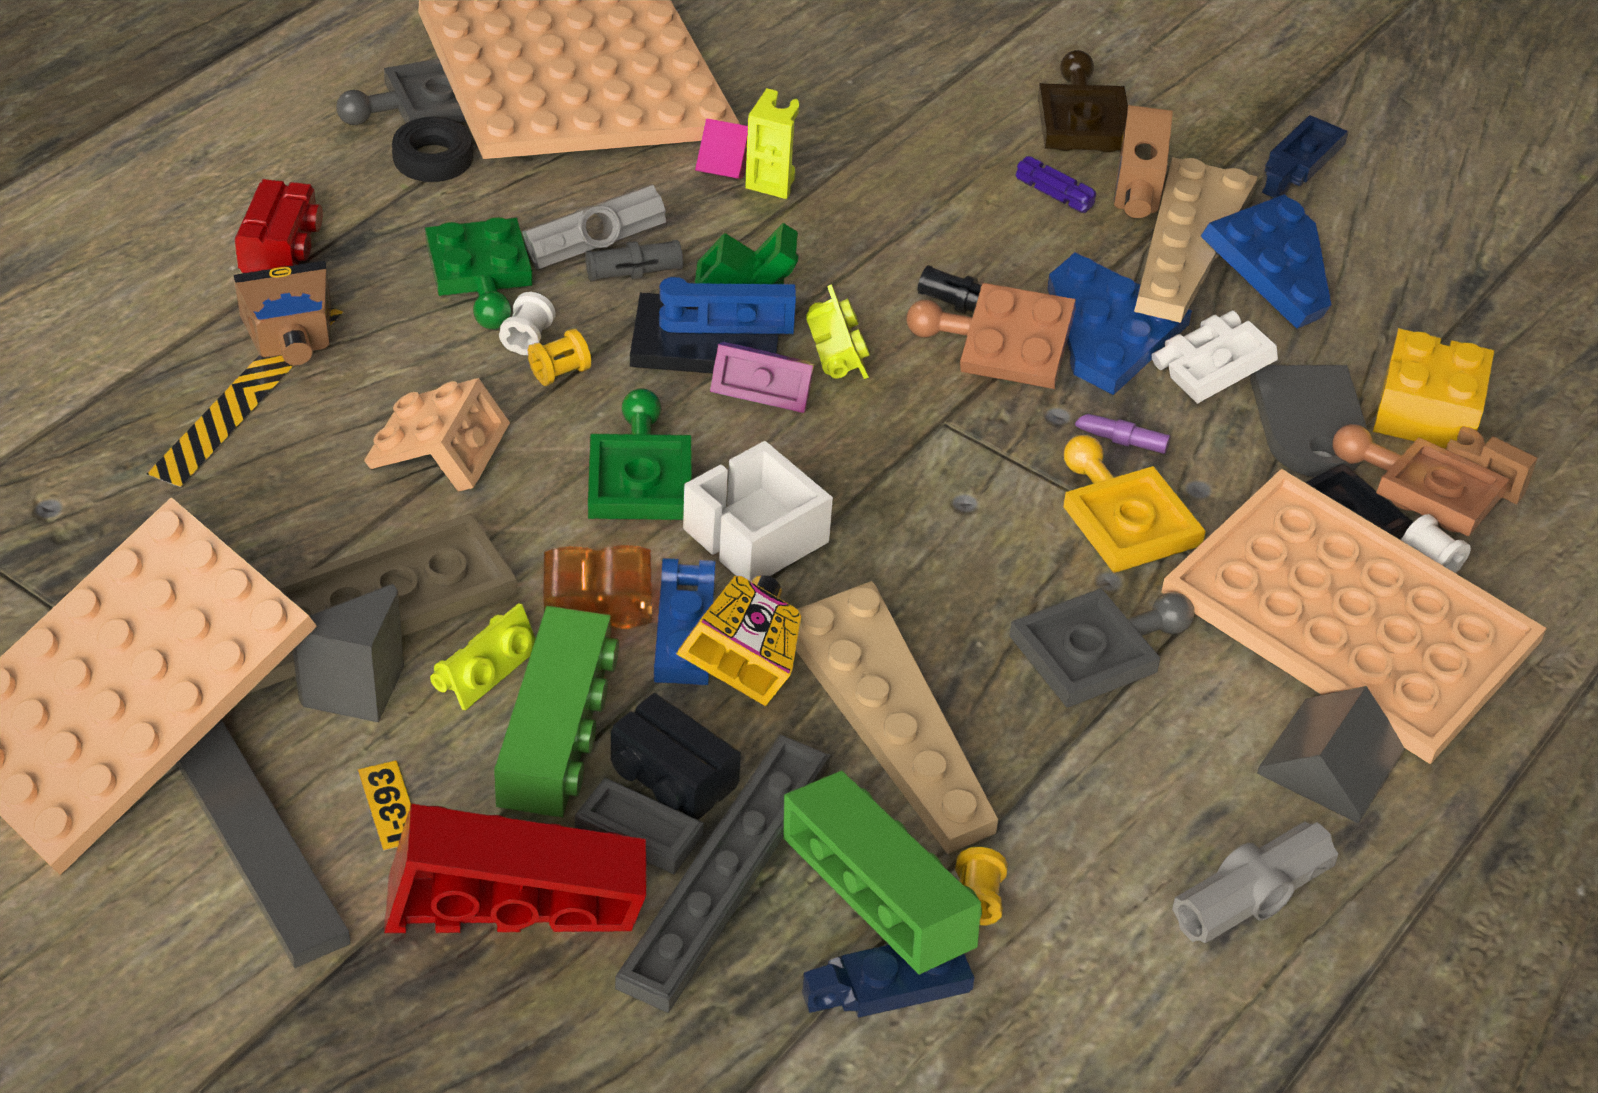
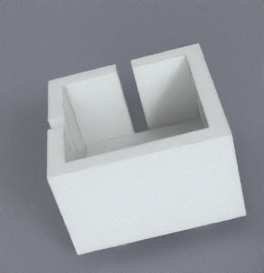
M763 441L730 459L729 472L720 464L684 484L683 529L712 555L720 551L719 561L733 574L742 576L752 582L757 576L773 575L829 542L833 497L770 444ZM727 473H728V495H727Z

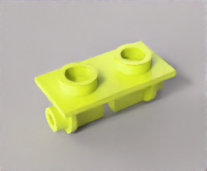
M831 284L827 287L832 299L823 303L817 302L812 304L806 314V321L816 343L823 371L832 378L838 379L844 377L848 371L859 367L863 378H869L863 362V358L870 356L869 350L860 330L852 331V327L859 325L856 314L849 299L840 301Z
M518 603L504 616L495 615L490 619V625L471 639L465 648L459 649L446 661L441 660L434 665V673L430 676L431 683L440 692H446L448 689L455 691L462 710H467L531 656L536 638L523 605Z

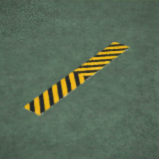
M331 308L330 327L344 313L343 311ZM259 355L146 475L182 487L294 365L286 363L282 355L262 357Z

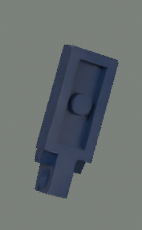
M1309 115L1270 152L1269 160L1264 170L1267 172V180L1262 193L1276 198L1287 193L1291 183L1297 186L1303 185L1304 182L1306 183L1346 144L1348 131Z
M890 945L841 955V957L829 960L826 966L804 972L802 995L809 1013L842 1006L844 1011H856L857 1017L860 1018L969 993L973 990L975 977L965 954L919 975Z

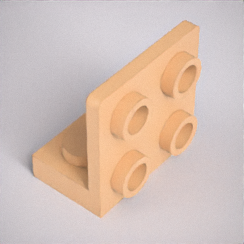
M479 378L461 383L451 381L432 391L420 394L418 392H411L401 397L394 404V412L385 427L374 437V445L364 461L370 469L431 454L458 492L472 489L479 480L510 422Z

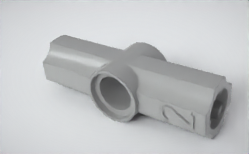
M650 184L593 206L581 207L574 213L522 231L525 248L535 269L538 270L595 248L608 247L617 240L666 223V210L661 196L656 191L654 185ZM593 214L601 218L604 227L600 237L595 240L586 231V222Z
M1304 821L1260 848L1254 843L1241 845L1224 860L1216 874L1175 897L1172 910L1178 919L1181 931L1192 942L1198 940L1206 944L1252 915L1259 921L1272 917L1287 904L1297 888L1335 866L1338 852L1334 848L1331 834L1318 822L1309 824Z

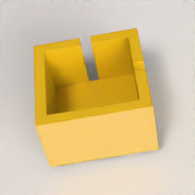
M1398 328L1384 379L1373 432L1410 441L1422 438L1446 449L1451 439L1457 441L1462 426L1470 427L1477 431L1484 411L1494 350L1479 347L1473 343H1461L1452 340L1450 345L1447 346L1440 344L1441 338L1431 336L1425 332H1413Z

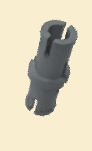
M678 240L640 246L638 242L634 241L627 242L624 248L593 252L586 251L585 262L590 281L630 275L632 279L642 278L643 273L682 269L683 255Z

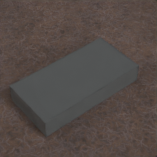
M606 777L575 814V828L603 833L614 832L623 836L646 839V862L672 874L677 872L703 836L704 822Z

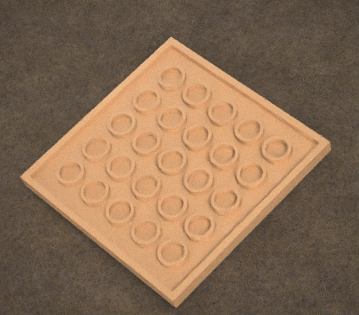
M419 0L418 13L483 159L694 142L702 140L706 118L740 124L671 0Z

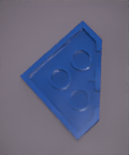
M1285 194L1212 221L1201 234V237L1296 329L1321 319L1332 305L1316 223L1305 214L1301 204L1288 198Z
M1075 252L1049 274L1048 293L1050 295L1076 299V310L1067 340L1071 354L1070 365L1073 375L1114 395L1152 360V353L1165 347L1166 340L1180 334L1189 326L1192 310L1188 309L1181 323L1134 312L1141 285Z

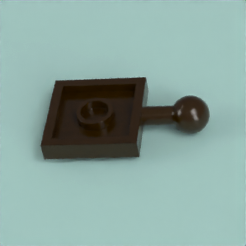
M1081 50L1070 51L1063 57L1060 71L1063 78L1071 84H1039L1038 104L1045 149H1057L1060 151H1070L1073 149L1100 150L1102 152L1120 151L1128 109L1125 86L1089 85L1088 79L1094 71V63L1091 56Z

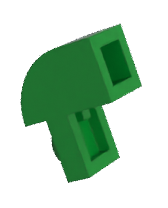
M782 223L756 251L724 233L698 260L695 283L784 284V278L791 274L798 262L799 255L796 253L798 232Z

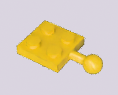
M1078 435L1066 444L1064 461L1067 467L1077 474L1087 475L1093 484L1067 491L1063 507L1113 573L1194 549L1203 543L1205 529L1154 466L1114 478L1102 462L1104 452L1097 439L1089 435Z

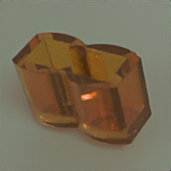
M618 545L599 551L585 547L568 546L544 552V612L546 606L611 615V627L630 629L652 623L651 550L634 545Z

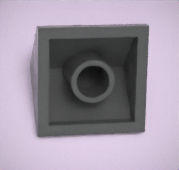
M394 584L310 615V618L317 627L293 649L298 697L303 707L379 722L404 668L398 590Z
M1363 686L1305 699L1260 764L1257 774L1359 823L1400 760L1405 748L1368 687Z

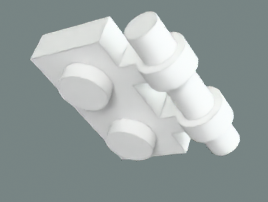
M1232 310L1220 317L1217 315L1210 316L1201 322L1200 328L1184 337L1181 334H1177L1166 340L1165 347L1152 353V360L1159 370L1169 366L1170 378L1198 404L1278 360L1277 346L1250 321L1242 324L1238 314Z

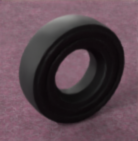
M441 117L419 118L407 122L395 132L392 140V157L396 168L411 179L424 182L446 181L461 175L469 168L473 158V142L469 131L456 121ZM428 145H440L449 148L444 152L434 154L417 151L418 148Z

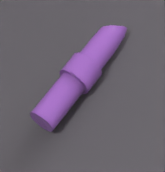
M1086 414L1075 422L1076 427L1091 434L1111 439L1113 443L1128 447L1133 445L1166 454L1171 438L1170 435L1137 427L1135 423L1121 419L1115 421L1101 416Z

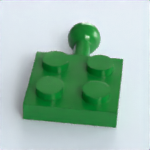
M495 217L480 222L461 224L448 222L440 226L425 227L426 245L438 296L478 292L479 297L473 306L475 320L486 329H499L503 321L511 317L512 309L509 300L503 294L497 292V289L532 286V269L517 218L505 219Z
M638 388L629 392L623 399L622 414L631 425V434H590L588 519L683 520L684 484L692 480L691 435H651V425L658 420L661 413L660 400L651 390Z

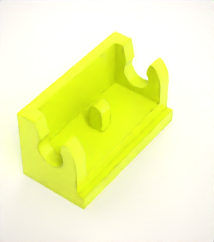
M766 88L748 116L745 188L787 199L790 195V187L795 179L792 154L794 120L799 114L798 99H793L789 107L784 109L776 108L778 91Z

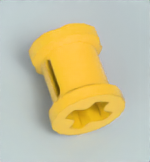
M577 329L567 330L563 338L544 345L533 343L527 349L530 367L536 379L543 386L552 384L555 381V377L575 369L583 372L591 367L588 345ZM563 354L565 356L558 360H554V357H557L559 355Z
M972 847L961 851L957 856L955 871L960 878L959 882L971 888L981 901L982 915L980 925L987 926L997 922L1002 917L1003 906L1001 903L1002 899L999 896L1000 883L1006 878L1008 863L1003 855L993 849Z

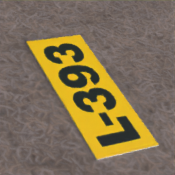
M397 760L358 769L383 851L397 848L411 805Z

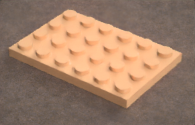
M1283 469L1279 470L1164 578L1161 590L1163 594L1178 592L1185 595L1193 604L1194 614L1321 695L1367 686L1391 723L1404 748L1429 764L1440 755L1541 643L1547 629Z
M171 497L0 657V816L61 875L317 627L308 614Z

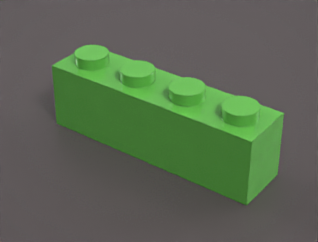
M546 606L494 769L496 807L563 818L569 796H579L584 775V763L579 761L582 752L591 753L596 733V720H592L593 712H602L604 709L608 689V680L604 679L605 671L614 672L618 659L619 639L611 638V615Z
M839 771L784 794L783 839L919 975L978 947L982 908L981 901L975 892L960 883L942 865L935 854L924 849L907 832L900 821L894 820L873 800L866 789L860 788L843 771Z

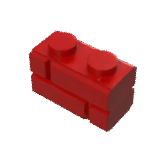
M262 179L235 237L238 269L242 273L298 265L300 260H308L311 250V232L320 231L323 219L322 205L316 204L315 190L311 184L290 182L289 185H285L283 181Z

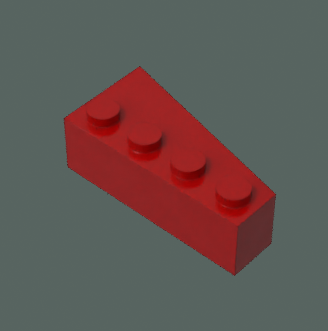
M411 803L388 876L384 933H406V924L435 923L436 933H460L461 923H496L497 932H521L522 928L542 922H549L553 932L632 931L646 898V839L623 836L614 832L603 833L564 827L560 824H544L506 818L501 815H485L447 809L442 806H426Z

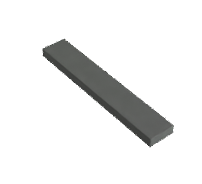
M220 720L176 765L294 968H297L349 945V930L224 723Z
M781 734L778 736L615 976L616 990L667 1013L670 1012L783 839L784 794L822 779L829 768V754Z

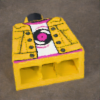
M760 575L751 582L742 576H734L701 617L676 654L766 706L791 675L801 614L798 609L780 599L782 588L774 578Z

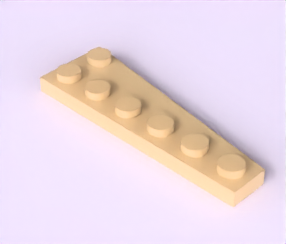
M1172 157L1134 312L1181 323L1197 295L1200 285L1206 279L1212 262L1219 256L1201 237V234L1210 222L1246 208L1253 196L1257 176L1249 175L1247 172L1237 168L1222 169L1205 165L1202 161L1194 158L1179 159Z
M870 581L798 608L801 620L796 652L945 852L950 854L996 834L998 818L876 585Z

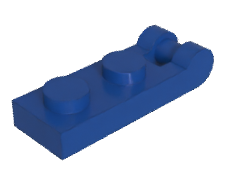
M669 277L660 283L659 298L664 306L659 311V325L667 332L794 334L795 284L687 283L684 279L678 277ZM685 307H698V310L686 309Z
M663 558L654 682L708 685L709 673L676 653L701 617L713 604L716 561L700 560L699 565L679 564V559ZM677 586H698V591L677 590Z

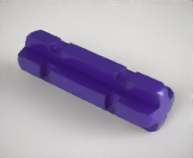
M1026 156L1023 161L1018 163L1016 177L1019 181L1029 186L1035 183V189L1063 204L1069 201L1068 206L1080 213H1086L1094 206L1097 193L1093 188L1083 183L1077 186L1078 181L1049 165L1043 168V162L1031 156Z

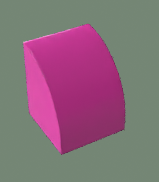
M706 118L695 171L742 179L746 172L748 126Z

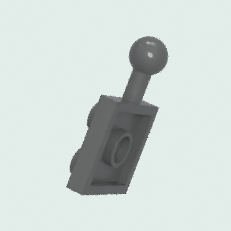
M439 58L384 68V81L389 92L367 96L359 90H348L340 95L336 104L338 116L349 125H360L370 117L371 113L392 109L399 110L405 123L425 117H441L456 122H466Z
M1099 588L1012 621L1009 636L1066 708L1157 673L1160 657L1142 636L1157 630L1168 634H1178L1185 631L1193 622L1194 607L1185 595L1178 592H1168L1156 599L1152 610L1127 619L1103 589Z

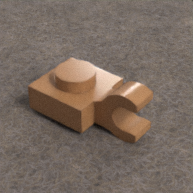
M1462 426L1457 441L1451 439L1446 450L1509 478L1510 481L1502 498L1516 505L1526 494L1538 459L1494 436L1485 444L1482 435L1478 431L1466 426Z

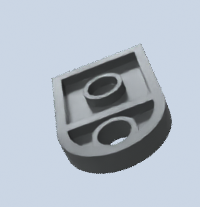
M1267 365L1251 374L1250 382L1270 451L1280 463L1297 473L1316 477L1341 464H1345L1354 471L1362 463L1350 464L1339 458L1334 453L1332 446L1334 435L1345 425L1357 424L1367 429L1347 365ZM1313 451H1324L1332 456H1320Z

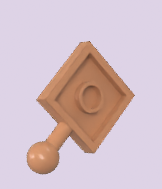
M982 283L973 317L945 313L936 302L932 300H919L909 308L906 321L911 332L919 337H932L939 331L967 336L960 360L961 372L1055 389L1076 310V299Z
M1357 424L1341 427L1333 438V450L1339 458L1350 464L1365 460L1387 471L1381 478L1377 494L1390 499L1394 505L1401 509L1415 511L1421 515L1430 514L1438 520V524L1445 530L1460 532L1468 537L1503 497L1510 481L1507 477L1422 438H1418L1402 456L1373 443L1368 430Z

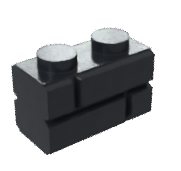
M653 693L640 703L634 713L630 711L613 725L611 730V762L617 773L628 781L637 779L653 791L658 802L675 810L679 809L690 817L697 820L702 818L714 807L716 801H722L737 788L740 782L741 752L656 693Z

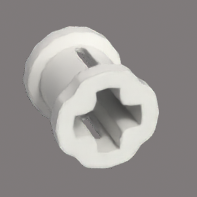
M535 292L520 294L513 304L514 314L512 317L504 320L500 327L499 338L502 344L508 350L520 355H528V346L533 343H540L542 330L550 327L556 317L553 304L545 296Z
M1430 514L1423 515L1412 523L1401 540L1454 573L1460 570L1471 551L1470 545L1464 540L1455 541L1438 527V520Z

